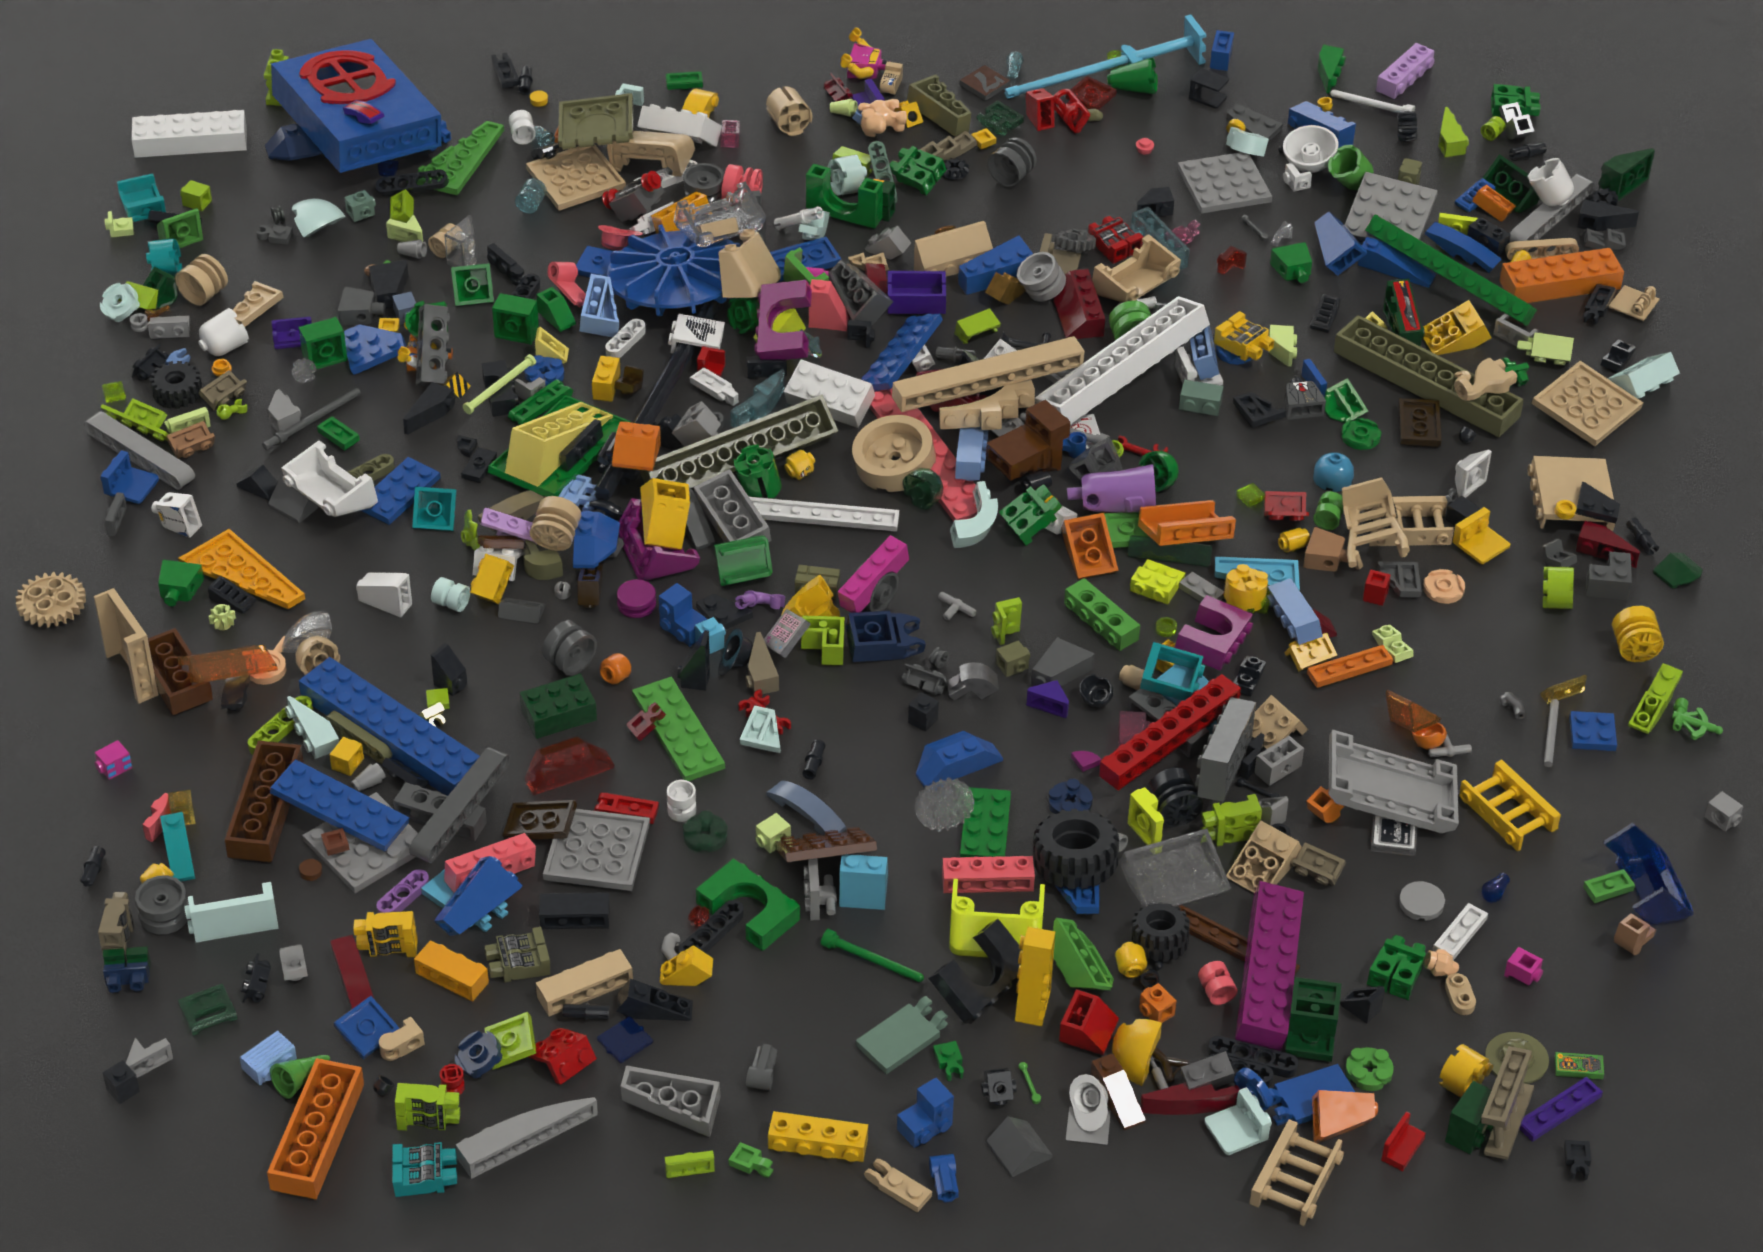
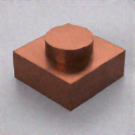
M343 828L321 834V839L328 856L350 850Z

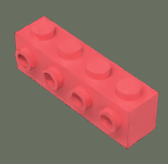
M523 833L446 860L444 881L455 893L479 859L488 856L497 858L506 871L514 874L535 866L536 846Z
M1033 856L943 858V893L953 892V879H958L957 893L1034 891Z

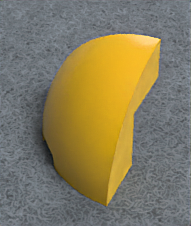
M818 575L803 586L782 611L783 614L788 609L800 617H840L839 608L833 604L831 599L833 593L821 575Z
M1136 1019L1130 1025L1123 1023L1117 1029L1113 1039L1112 1053L1124 1069L1127 1078L1140 1086L1143 1085L1149 1073L1150 1058L1161 1036V1022L1149 1019Z

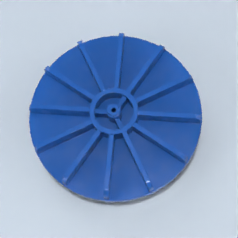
M691 222L688 230L666 232L661 224L658 225L659 234L642 239L631 235L628 237V246L621 251H613L610 255L611 262L608 267V277L611 279L613 294L625 299L629 309H635L640 305L656 308L657 316H662L666 308L688 307L691 314H695V305L711 300L724 303L726 298H723L718 252L725 248V245L735 244L736 247H740L741 244L727 239L726 235L703 239L695 231L694 227L697 226L695 222Z

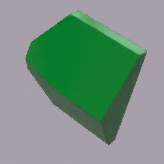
M1348 378L1325 391V413L1331 419L1346 423L1368 412V409Z

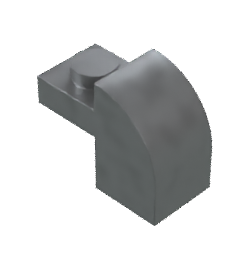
M981 663L963 664L959 666L960 674L947 680L949 697L953 700L960 698L970 691L975 693L980 699H984L999 690L997 674L991 668Z

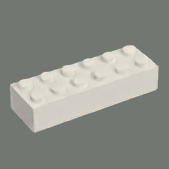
M244 110L132 117L134 157L247 150V127Z

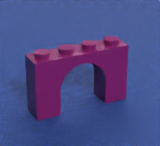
M807 280L761 285V292L758 294L760 309L757 310L759 326L756 327L758 340L755 343V353L761 360L808 358L809 340L804 331L779 333L772 330L774 320L783 311L793 308L811 307L812 289Z
M1206 595L1199 605L1194 622L1214 629L1222 635L1209 634L1185 624L1178 634L1174 648L1203 656V664L1221 671L1225 664L1228 665L1233 654L1237 653L1239 645L1243 644L1246 635L1250 634L1253 627L1251 622L1253 614Z

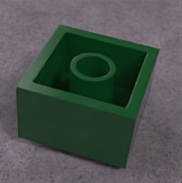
M1472 1081L1451 1112L1445 1142L1470 1155L1476 1147H1481L1485 1139L1484 1134L1486 1131L1491 1132L1493 1129L1492 1125L1482 1124L1481 1119L1492 1091L1491 1089Z

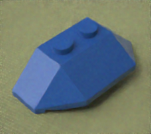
M581 512V518L574 536L573 568H595L599 565V562L617 550L620 522L600 512Z
M961 731L925 745L916 771V777L925 790H929L1003 761V757L993 743L968 732Z

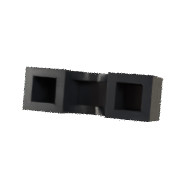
M505 360L481 363L485 389L511 371L510 367L507 368ZM514 380L508 382L489 397L492 417L508 415L516 405H519L518 394L513 393L516 392Z

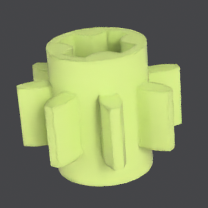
M219 604L210 610L209 622L214 624L215 629L227 630L231 625L234 626V619H236L235 610H230L229 605Z

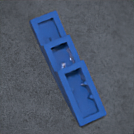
M1434 222L1424 233L1452 257L1458 254L1470 265L1476 262L1488 273L1501 261V258L1487 247L1443 224Z

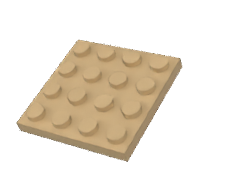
M595 144L590 147L579 148L578 146L559 152L551 159L543 158L526 163V170L558 210L599 198L605 191H609L612 188L619 191L626 186V182Z
M1579 361L1536 395L1531 404L1593 446H1596L1642 408L1643 402L1582 361Z

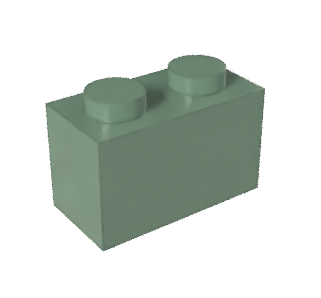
M1184 379L1180 394L1179 410L1218 416L1224 386Z

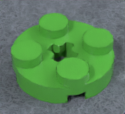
M1369 1047L1353 1049L1351 1055L1347 1058L1345 1067L1348 1080L1350 1082L1352 1080L1357 1084L1356 1087L1366 1091H1377L1382 1089L1385 1084H1389L1394 1070L1392 1060L1389 1058L1386 1050ZM1369 1066L1374 1069L1372 1070V1072H1368V1069L1364 1067Z

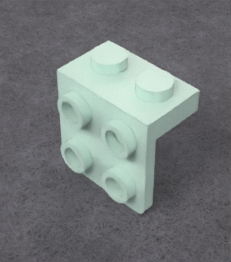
M1247 1087L1238 1091L1237 1105L1207 1116L1204 1122L1226 1155H1231L1268 1140L1270 1126L1272 1125L1270 1116L1267 1112L1264 1113L1257 1097L1252 1095Z

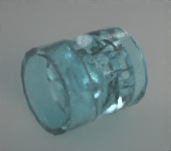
M535 178L527 179L516 196V206L524 213L536 212L547 193L545 184Z

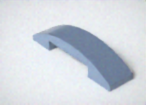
M780 781L766 792L769 798L782 807L787 804L813 822L814 830L821 835H825V831L838 830V833H841L846 829L845 824L830 807L817 796L797 784Z

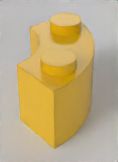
M697 88L693 89L686 98L682 109L691 111L692 114L702 112L707 114L709 118L710 113L718 105V93Z

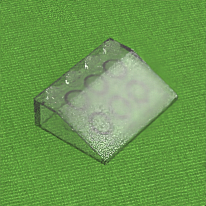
M1207 828L1125 851L1119 861L1127 883L1142 906L1147 907L1150 903L1158 904V902H1163V904L1169 903L1175 907L1231 891V886Z

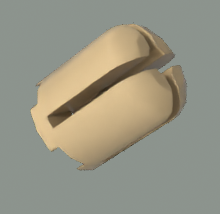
M783 86L782 90L777 88L768 96L766 102L767 112L782 132L787 133L789 136H796L803 133V129L808 126L809 122H812L813 115L811 109L794 88Z

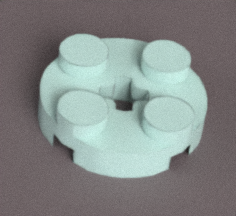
M115 283L108 287L102 295L104 298L102 303L100 302V309L103 314L115 322H121L140 306L136 290L127 283L122 285Z

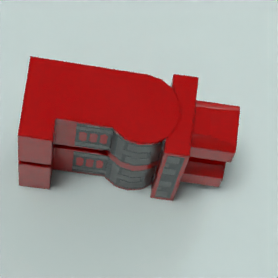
M1109 215L1102 220V225L1099 226L1094 222L1088 226V233L1096 238L1095 246L1113 264L1127 258V256H1132L1134 249H1140L1143 245L1142 238L1144 236L1140 233L1135 234L1126 223H1123V219L1120 217L1113 219Z

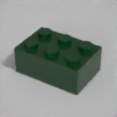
M581 674L519 692L521 711L535 739L597 721L596 702Z

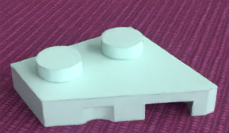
M754 705L739 739L740 744L780 753L781 748L775 710Z

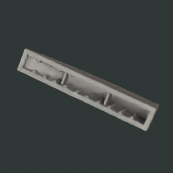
M595 1097L545 1106L487 1127L456 1144L457 1159L472 1179L597 1116V1100Z

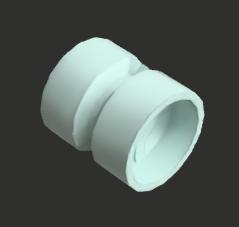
M440 577L435 582L431 592L433 603L441 606L447 605L449 609L458 612L465 609L470 598L469 586L460 583L455 585L454 581L444 577Z

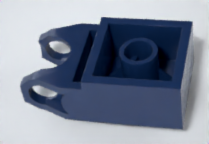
M890 611L848 613L846 634L852 662L906 659L924 652L925 641L907 635L919 629L920 618L902 613H890ZM909 622H915L912 626H905ZM916 644L920 645V647L915 649L910 648Z

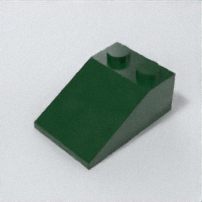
M1650 148L1621 154L1605 161L1601 167L1602 174L1598 182L1599 189L1600 187L1603 189L1609 187L1611 191L1616 192L1618 201H1620L1649 179L1655 149Z

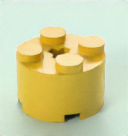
M1245 564L1238 565L1236 569L1228 572L1224 589L1226 603L1244 611L1253 608L1254 611L1262 609L1266 601L1268 574L1249 568Z
M1464 1044L1456 1048L1459 1051L1456 1056L1452 1054L1449 1056L1439 1077L1443 1080V1082H1439V1085L1460 1098L1472 1081L1481 1084L1493 1069V1064L1489 1062L1488 1058Z

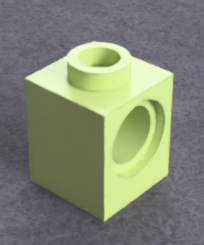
M777 813L756 825L755 840L760 847H764L769 853L776 850L775 841H780V837L791 836V825Z

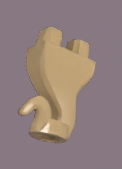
M1487 358L1478 365L1473 385L1469 382L1471 374L1463 370L1454 374L1455 377H1458L1454 387L1457 395L1462 400H1475L1484 393L1502 394L1508 392L1510 385L1516 383L1517 374L1513 370L1505 372L1506 365L1501 359L1493 361L1491 358Z

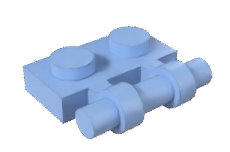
M577 475L576 480H572L563 488L559 497L570 500L577 506L584 505L582 508L583 512L591 511L594 508L589 506L590 501L597 500L594 496L596 485L592 484V478Z

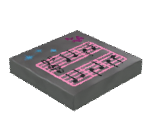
M786 609L764 638L765 644L769 649L785 658L809 628L810 623Z

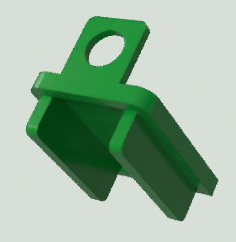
M764 535L714 545L721 586L771 576L773 570L769 543Z

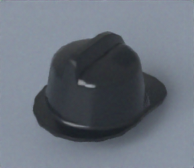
M740 628L734 629L726 641L724 653L718 667L720 675L726 674L732 666L742 667L750 660L753 644L748 638L743 636Z

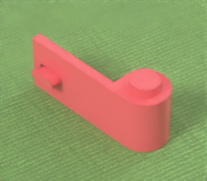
M551 262L547 269L549 279L574 305L581 308L584 304L586 293L575 283L578 275L575 263Z

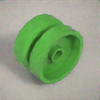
M1137 300L1126 301L1112 310L1108 321L1115 341L1151 316L1147 305Z

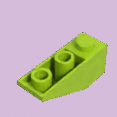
M1445 107L1438 147L1444 157L1464 155L1469 145V139L1463 133L1462 127L1457 123L1454 114L1451 113L1448 107Z

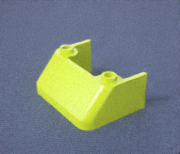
M953 879L949 938L950 951L959 956L988 957L973 937L987 924L996 919L1001 921L1018 944L1020 943L1021 935H1026L1028 927L1042 929L1045 884H1040L1039 902H1025L1020 908L1019 915L974 912V902L970 898L957 896L958 879Z

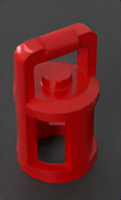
M1062 89L1054 95V110L1073 132L1079 133L1090 118V112L1070 89ZM1065 94L1070 97L1066 105L1060 99Z

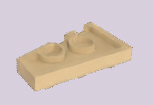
M254 281L252 290L247 291L244 294L245 299L239 302L233 309L237 314L235 320L239 325L243 324L244 327L249 325L253 320L284 298L282 291Z

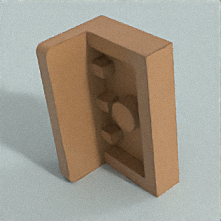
M202 421L167 435L166 439L176 458H187L198 450L211 448L215 441V435L209 432L205 422Z

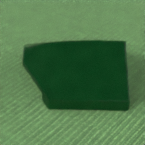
M154 267L143 286L158 290L156 309H153L156 311L172 305L177 299L178 291L175 277Z
M1671 552L1653 569V573L1672 589L1695 581L1701 577L1703 571L1700 566L1684 553Z

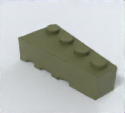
M936 74L909 84L907 100L909 103L917 102L920 113L955 137L964 131L969 132L971 112L961 101L955 99V94L946 89L947 86L944 82H939V77Z

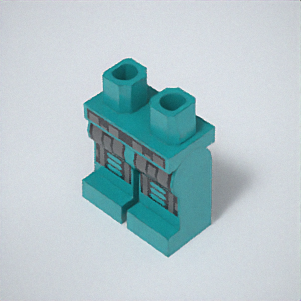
M442 1142L434 1143V1145L425 1144L420 1147L403 1148L402 1144H393L392 1183L395 1197L426 1194L435 1191L443 1193L445 1192L444 1186L457 1184L456 1168L444 1169L446 1165H457L456 1148L443 1149Z

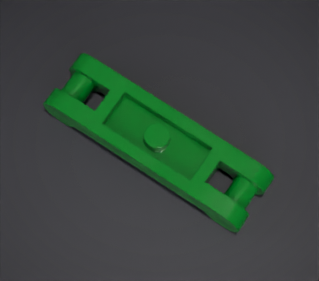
M556 379L509 412L508 418L513 422L517 421L518 425L532 421L553 407L565 395L571 397L573 389L569 386H564L563 382Z

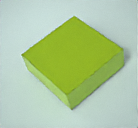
M448 688L426 690L428 708L441 702L444 709H450Z

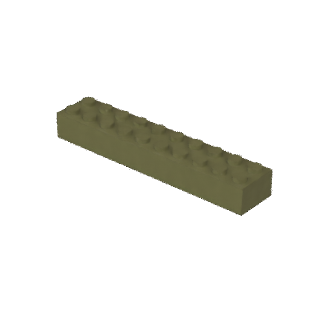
M1359 315L1336 334L1334 353L1425 400H1439L1441 408L1497 437H1500L1521 417L1524 399L1509 391L1502 394L1484 393L1475 400H1462L1457 395L1454 387L1455 381L1458 378L1454 374L1467 370ZM1469 372L1471 374L1469 382L1473 385L1475 374Z
M819 395L656 458L653 471L639 470L644 483H647L652 478L689 484V488L693 491L695 486L729 469L733 474H737L734 467V459L736 461L737 457L742 453L741 449L749 445L759 444L761 448L768 450L770 448L776 459L830 438L838 432V429L823 395Z

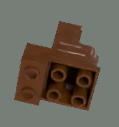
M1043 400L1026 409L1024 425L987 443L986 458L1009 480L1020 479L1027 473H1035L1039 470L1059 471L1061 470L1063 440L1070 436V421L1055 406L1051 405L1047 400Z

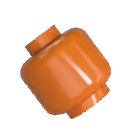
M620 653L612 654L600 664V675L603 680L610 684H618L631 674L630 661Z

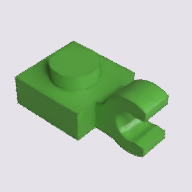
M741 1142L728 1159L729 1166L749 1174L755 1169L761 1176L769 1178L774 1171L770 1168L773 1161L762 1158L761 1150Z

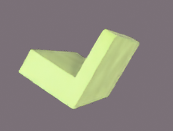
M206 407L167 419L164 422L170 434L202 421L205 422L207 427L211 426L209 412Z

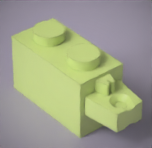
M1535 332L1533 338L1529 337L1528 341L1518 340L1516 349L1526 351V355L1534 358L1535 362L1546 363V360L1554 361L1555 365L1565 366L1571 360L1574 338Z

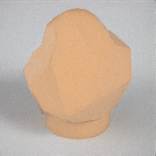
M1438 949L1435 952L1429 950L1425 957L1424 967L1430 969L1434 976H1448L1457 973L1459 970V964L1453 961V957L1444 949Z

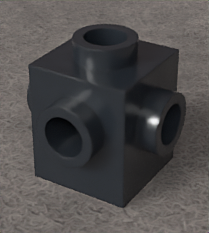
M1008 1068L984 1071L985 1082H981L983 1097L986 1096V1099L989 1102H993V1105H1004L1008 1103L1007 1100L1014 1099L1013 1093L1017 1092L1015 1078H1011V1071Z

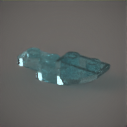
M781 369L762 383L754 387V395L731 410L732 427L735 428L750 420L754 421L762 418L772 411L780 400L785 387L784 370Z

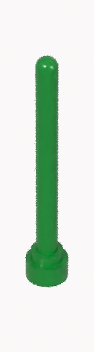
M828 928L823 934L821 945L826 948L835 949L838 947L917 982L924 980L922 973L840 939L836 931Z

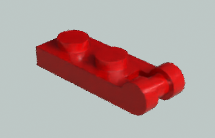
M600 793L597 800L598 804L594 808V811L647 817L650 818V824H654L659 810V802L610 793Z

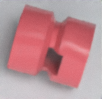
M1209 962L1199 970L1198 978L1212 1004H1226L1235 998L1238 989L1230 977L1224 962Z

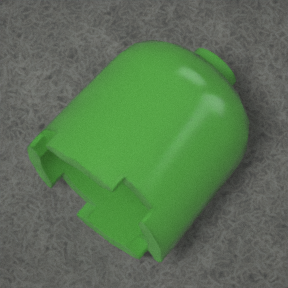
M1344 145L1337 149L1338 152L1333 158L1330 157L1328 170L1345 188L1352 191L1359 190L1365 172L1374 173L1373 166L1359 148L1353 145Z

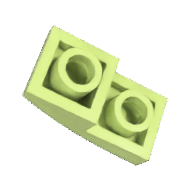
M1384 625L1372 631V635L1378 645H1384L1392 656L1394 663L1413 657V649L1402 641L1401 633L1393 626Z

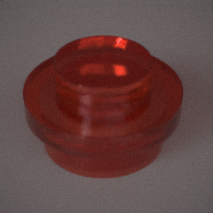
M700 905L694 907L688 916L691 925L696 928L708 920L709 909Z

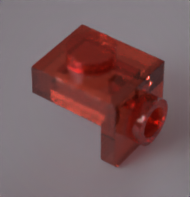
M1230 246L1224 253L1218 256L1217 272L1224 275L1233 265L1244 269L1247 253Z

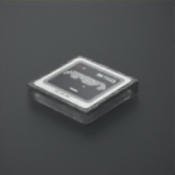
M1373 814L1370 851L1415 856L1417 826Z

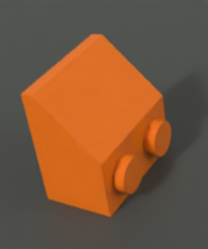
M620 422L615 436L612 466L653 471L661 445L660 426Z

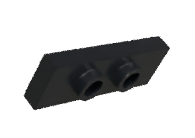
M594 419L560 453L563 470L569 471L603 437L600 420Z

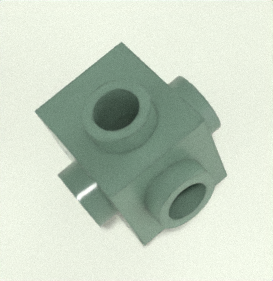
M366 190L345 197L346 212L354 222L375 215V199Z

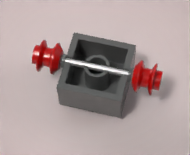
M649 171L643 174L640 179L627 184L620 192L614 188L605 191L602 194V202L608 209H613L621 222L628 219L632 221L639 214L645 215L652 210L651 206L661 200L660 196L665 192L661 186V177L657 172Z

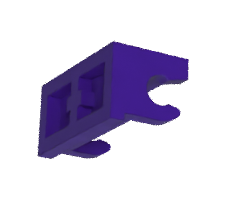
M311 317L271 320L274 348L301 347L299 327L312 324Z

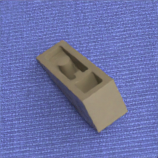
M756 632L748 664V676H745L747 688H751L753 694L759 689L762 690V694L779 691V675L761 632Z

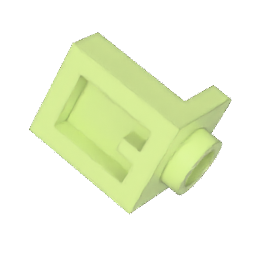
M108 211L105 227L106 230H110L111 237L134 235L132 217L113 219L112 211Z

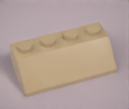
M981 221L915 240L914 271H946V277L958 274L960 265L993 249L986 223Z

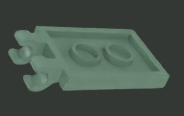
M924 996L915 1007L907 1004L856 1040V1046L887 1075L940 1038L939 1030L948 1025L945 1021L948 1015L940 1010L933 1016L931 1021H928L924 1016L932 1011V1008L929 1006L932 1004V1001L927 996Z

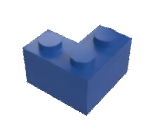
M676 583L659 595V615L662 629L670 632L689 647L696 643L695 624L703 622L707 618L692 608V593Z
M937 1078L917 1088V1103L897 1115V1130L914 1148L929 1142L932 1137L940 1132L947 1131L952 1126L954 1096Z

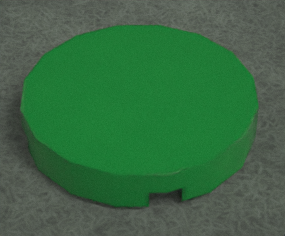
M1356 418L1355 421L1349 420L1342 426L1341 438L1347 446L1353 449L1368 450L1380 443L1382 432L1375 422L1369 419Z

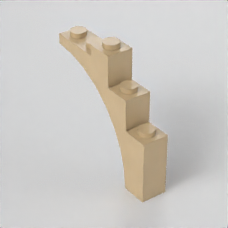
M1032 380L1006 385L995 394L979 401L939 408L940 429L981 427V430L1002 429V419L1018 418V408L1035 405V388Z

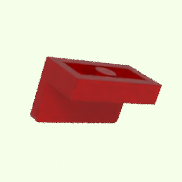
M1407 1111L1386 1140L1381 1161L1401 1171L1405 1169L1426 1135L1425 1132L1409 1125L1411 1113Z

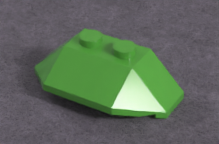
M1056 918L1053 926V931H1055L1054 960L1064 975L1066 983L1072 988L1110 990L1114 978L1096 947L1077 928L1078 925L1073 920Z

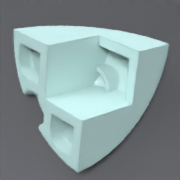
M322 199L302 200L292 206V211L296 215L294 220L303 237H310L325 226L333 225L346 217L337 206Z

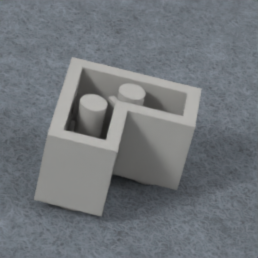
M701 401L687 410L672 434L684 446H688L717 435V430L721 423Z

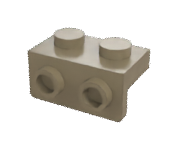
M228 370L199 391V395L215 411L221 404L228 405L232 398H239L246 391L247 381L245 379L239 381Z
M1306 842L1297 858L1292 860L1295 872L1305 877L1307 875L1315 877V881L1325 886L1327 884L1335 886L1346 864L1344 859Z

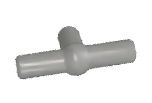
M940 592L938 595V599L951 605L943 614L945 620H950L958 610L971 617H974L977 613L974 608L964 604L961 599H955L944 592Z
M1447 735L1442 743L1443 747L1429 749L1428 755L1429 757H1452L1457 754L1471 753L1472 747L1470 744L1453 746Z

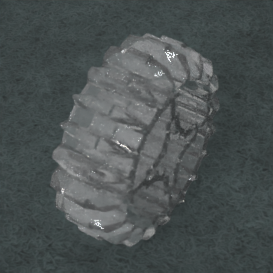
M950 777L947 780L940 778L939 782L936 783L932 781V785H925V789L919 791V796L915 798L916 804L914 806L917 818L924 827L930 828L931 831L937 829L940 832L943 828L949 831V828L953 826L957 828V824H964V818H970V812L974 811L972 791L964 781L960 782L958 778L954 780Z

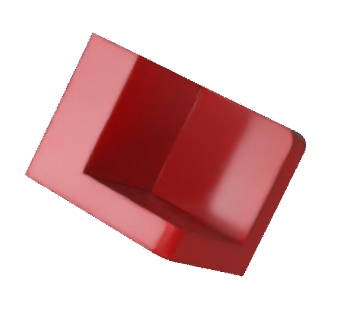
M702 346L697 358V372L702 368H706L721 377L726 365L725 351Z
M1370 569L1365 582L1363 601L1383 606L1388 594L1391 574Z

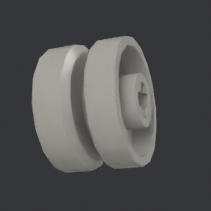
M1038 252L1030 255L1020 264L1017 271L1019 282L1034 301L1042 302L1056 297L1066 284L1064 271L1058 265L1055 257L1048 252Z

